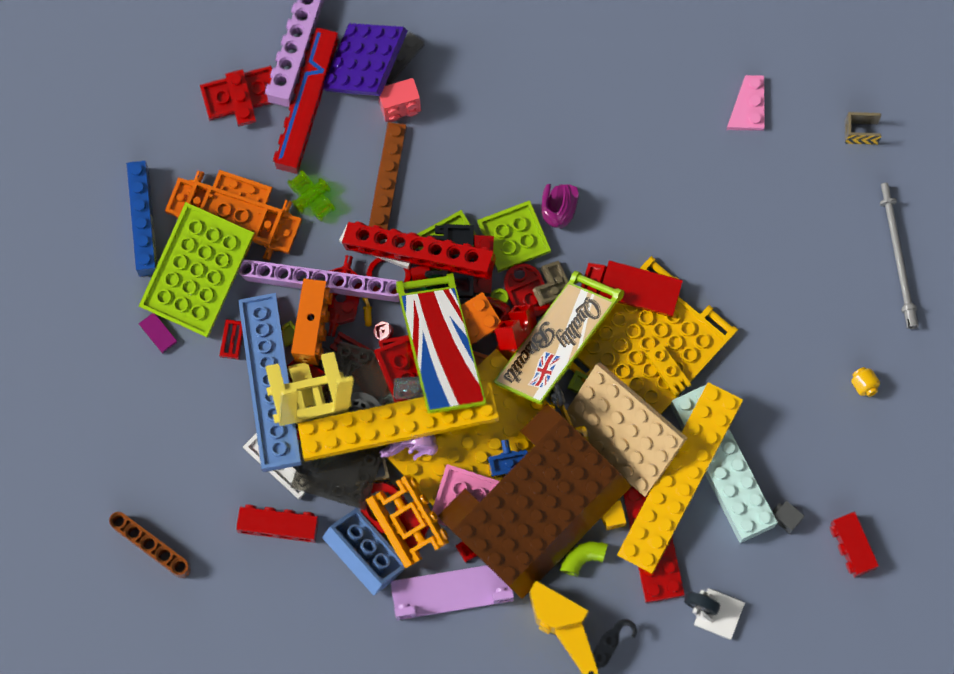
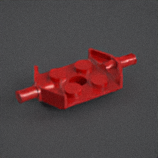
M348 255L345 256L342 267L329 270L358 275L351 268L353 257ZM338 281L336 283V286H341L344 283V281ZM357 283L354 289L361 288L362 283ZM333 293L332 304H328V311L330 312L328 336L331 337L332 333V337H335L336 329L339 325L355 321L360 297L345 295V301L337 302L335 298L338 294Z

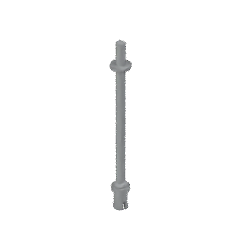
M882 183L881 188L884 200L880 201V206L886 208L904 299V305L901 309L902 313L905 314L907 329H914L919 327L916 316L917 306L911 300L893 205L896 204L897 200L891 198L889 184Z

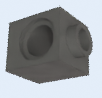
M788 501L783 505L779 503L772 511L775 513L774 517L777 524L789 534L804 518V515Z

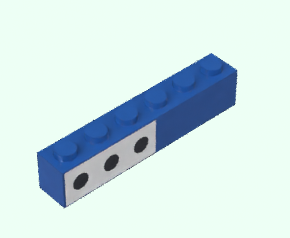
M146 161L128 162L127 175L136 271L139 277L153 275L157 266L149 168Z

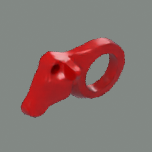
M376 483L363 491L360 501V512L378 532L385 533L378 520L372 515L366 499L378 491L387 492L392 496L400 490L392 484ZM401 495L400 497L404 502L405 506L408 505L409 503L404 497V495ZM411 508L398 516L407 532L420 525ZM429 525L420 530L425 540L430 528ZM414 535L404 539L410 549L418 545Z

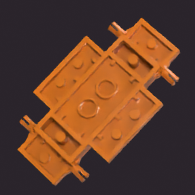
M197 170L194 180H185L178 177L165 209L166 214L178 218L185 202L254 232L253 243L266 248L262 257L264 260L270 261L273 251L289 255L302 223V218L289 213L292 205L291 201L285 200L282 209L267 205L273 191L272 187L219 170L213 186L201 183L205 173Z

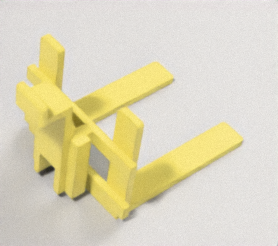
M334 352L321 355L325 376L312 378L309 364L306 363L288 366L289 376L292 378V383L288 384L283 382L279 364L266 366L270 385L266 390L268 396H273L277 414L273 415L275 423L283 426L349 412V408L352 407L350 400L354 380L353 376L344 378L343 372H339ZM328 384L332 402L327 404L321 385Z

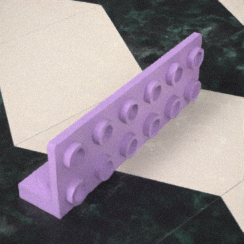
M487 565L391 581L396 620L514 601L512 589Z

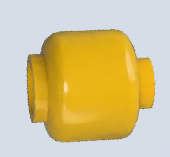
M862 367L853 373L851 383L859 395L871 397L878 392L877 388L880 386V380L872 369Z

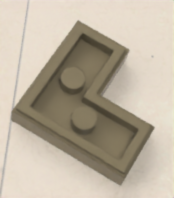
M559 261L541 267L547 284L534 287L533 289L540 307L553 303L569 282Z

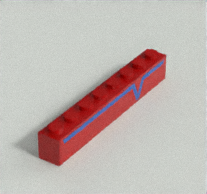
M316 28L315 33L311 34L310 50H306L304 58L306 63L300 69L299 77L301 79L299 83H296L294 89L295 99L291 100L289 105V111L291 112L284 121L285 131L279 137V150L274 153L273 162H275L276 169L295 174L299 173L324 91L323 82L330 69L339 42L338 32Z

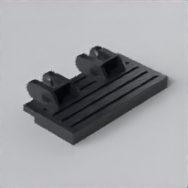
M435 225V234L444 235H433L432 237H435L437 240H451L456 244L463 245L467 243L474 246V225ZM441 250L435 251L434 255L441 253ZM455 254L452 256V258L455 259L459 257L460 254ZM446 270L425 272L426 278L443 277L453 273L458 297L473 298V276ZM448 284L427 286L425 288L431 290L445 288L449 286Z

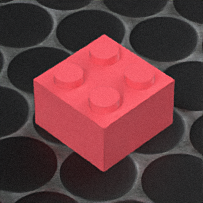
M414 78L384 86L381 96H378L385 122H395L401 117H412L421 112L420 97Z

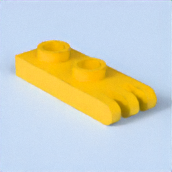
M662 343L645 354L674 396L679 394L675 388L676 386L681 392L685 390L682 382L688 388L691 386L690 381Z

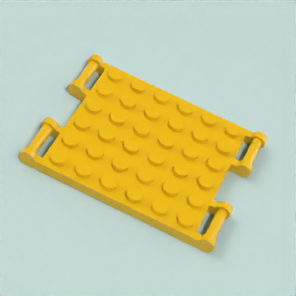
M653 256L639 268L648 271L651 267L658 274L674 278L656 262ZM679 296L673 318L616 303L576 357L590 370L585 373L574 362L570 365L569 369L574 373L577 370L589 376L595 365L602 363L662 415L671 405V401L676 399L682 392L676 386L675 388L679 394L674 396L645 354L662 343L691 383L739 329L735 326L732 327L713 311L714 308L708 305L699 314ZM709 316L713 321H715L727 332L726 335L720 332L705 318Z

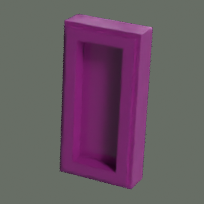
M150 314L139 323V326L162 354L177 343V340L156 314Z

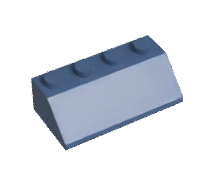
M357 508L329 526L322 537L373 596L387 587L391 581L406 569L396 551Z

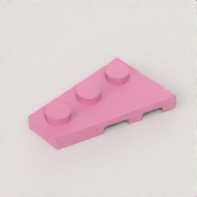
M745 75L726 130L764 131L763 75Z

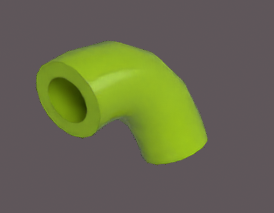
M589 541L575 546L567 553L561 564L560 572L571 576H579L580 570L586 562L599 561L603 563L608 544Z

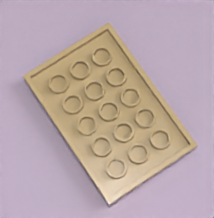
M602 363L595 365L567 409L573 427L585 426L589 443L644 497L649 495L652 487L661 478L687 440L684 434Z

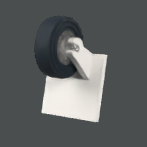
M709 588L707 592L701 590L700 594L688 592L684 599V603L693 608L692 613L697 617L694 623L695 626L731 640L744 607V602Z

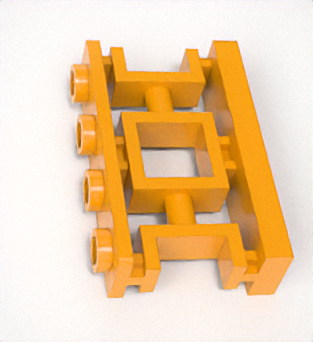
M406 475L396 481L400 491L387 498L384 491H380L366 499L405 568L423 559L418 550L430 542L435 550L449 543L448 533L444 528L440 527L438 516L429 508L427 497L421 494L418 489L419 484L417 480L411 477V475ZM409 491L414 501L405 506L400 496ZM394 501L399 510L390 515L385 505ZM411 508L420 525L407 532L398 516ZM429 525L434 536L425 540L420 530ZM414 535L418 545L410 549L404 539Z

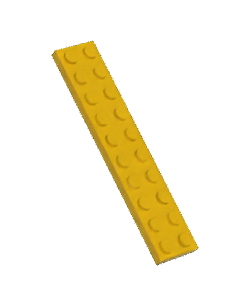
M709 382L707 383L681 432L687 437V440L661 478L652 487L617 556L653 574L734 420L743 399Z
M491 383L482 384L486 404L483 406L428 414L424 397L297 423L304 461L497 422L499 418Z

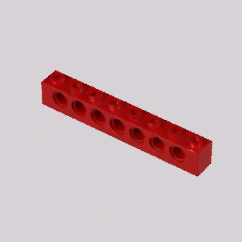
M358 221L355 223L348 222L342 240L344 248L349 251L485 279L491 278L496 261L494 252L486 247L480 249L467 243L460 245L451 240H437L432 236L421 237L412 232L406 234L397 229L386 230L378 225L371 227ZM364 236H369L366 240H362ZM387 239L385 243L380 244L381 240ZM400 243H405L403 247H398ZM418 247H423L422 250L415 251ZM441 250V253L434 255L435 251ZM460 254L459 257L452 258L453 255ZM472 258H478L477 261L470 262Z

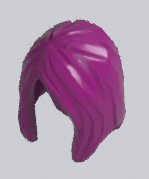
M547 184L542 197V215L545 222L551 227L561 229L566 227L575 215L579 192L577 187L573 185H558L550 192L551 184Z

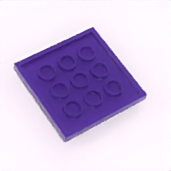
M349 23L323 82V89L328 92L381 96L408 30L400 26Z

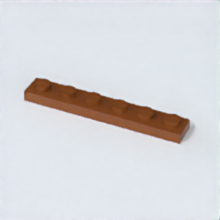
M391 122L387 124L369 226L371 227L378 225L388 230L407 128L405 124Z

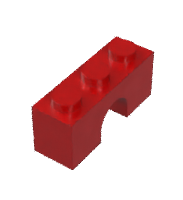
M533 304L515 305L508 313L510 320L501 321L497 325L495 333L499 350L515 351L530 335L537 324Z

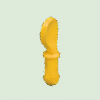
M362 297L366 305L363 307L365 326L370 327L372 325V306H370L368 298Z

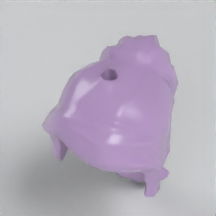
M435 435L388 444L379 453L381 458L390 457L407 447L409 448V454H412L414 450L419 451L413 457L415 461L424 454L435 455L438 451V445L436 444Z

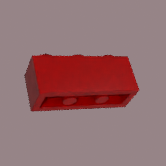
M852 512L834 519L831 522L830 531L832 536L836 537L839 542L838 550L840 554L844 555L847 560L845 564L849 574H853L855 578L877 569L879 565L856 513Z

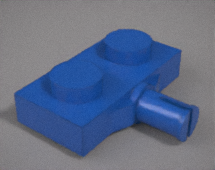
M509 439L502 440L503 452L499 455L488 457L491 477L507 474L527 454V450L511 451Z

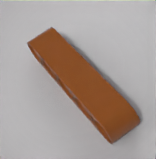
M115 512L110 516L109 523L117 533L176 577L185 578L190 574L191 567L183 557L124 513ZM118 518L124 519V523L121 526H115V521ZM138 529L139 535L131 538V531ZM148 541L155 542L152 549L145 548ZM165 552H169V559L166 561H162L161 555ZM179 564L186 565L183 572H176V567Z

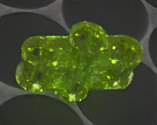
M301 170L294 179L287 181L289 187L299 197L291 202L301 214L308 207L315 217L322 222L327 214L336 210L331 201L324 195L326 192H330L331 189L322 178H319V182L314 184L307 174Z

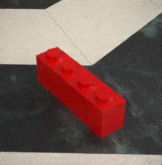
M245 505V507L239 508L236 530L240 534L315 543L319 519L311 512L295 514V511L285 509L284 512H279L272 507H265L263 510L257 509V506Z

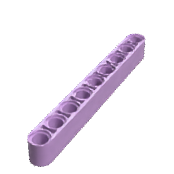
M243 260L238 271L242 278L248 282L302 289L303 281H299V278L307 275L306 279L319 280L320 278H325L328 287L331 288V293L392 302L400 301L398 293L391 294L392 290L396 288L397 281L392 279L254 260ZM247 268H252L248 274H244ZM270 270L267 276H262L264 271ZM283 273H288L286 278L281 279ZM338 281H344V283L341 286H336V283ZM357 283H362L361 288L354 289ZM377 285H380V290L374 292L373 288Z

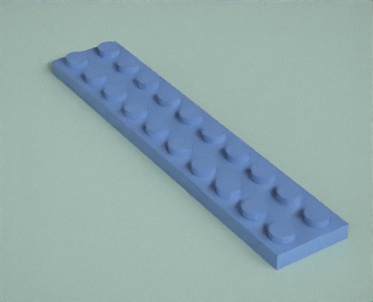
M272 293L240 299L238 302L262 472L302 465L296 423L279 426V423L274 422L273 415L277 414L273 396H268L266 388L270 387L266 373V366L279 364L284 384L290 383L277 295Z

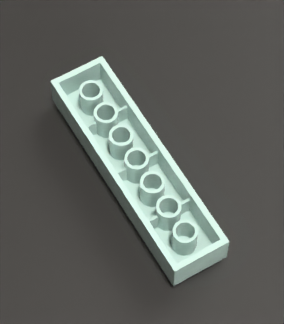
M706 385L671 401L670 407L682 430ZM728 429L705 476L739 543H742L774 528L777 521L730 429Z

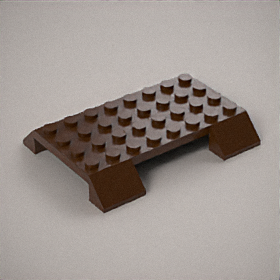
M548 403L520 431L535 446L480 502L464 488L438 515V518L521 599L530 592L536 581L539 582L631 487L622 474Z

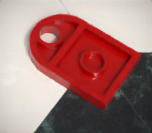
M517 264L507 271L504 278V287L513 307L515 305L533 304L535 317L538 318L543 316L551 306V304L540 307L533 293L534 287L545 284L540 272L535 267L529 264ZM517 270H521L525 273V276L517 279L514 273Z

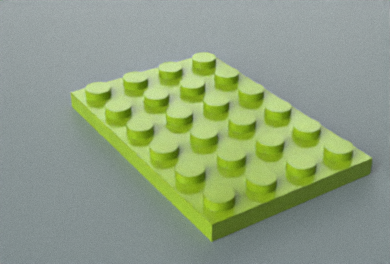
M185 202L139 307L208 338L255 233Z

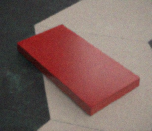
M272 66L244 73L253 109L272 104L268 102L267 95H265L266 86L272 80L270 78ZM226 78L200 85L210 121L235 114Z
M609 260L602 284L614 289L624 290L623 298L617 303L673 318L683 280ZM600 291L599 295L608 299L612 298L611 295Z

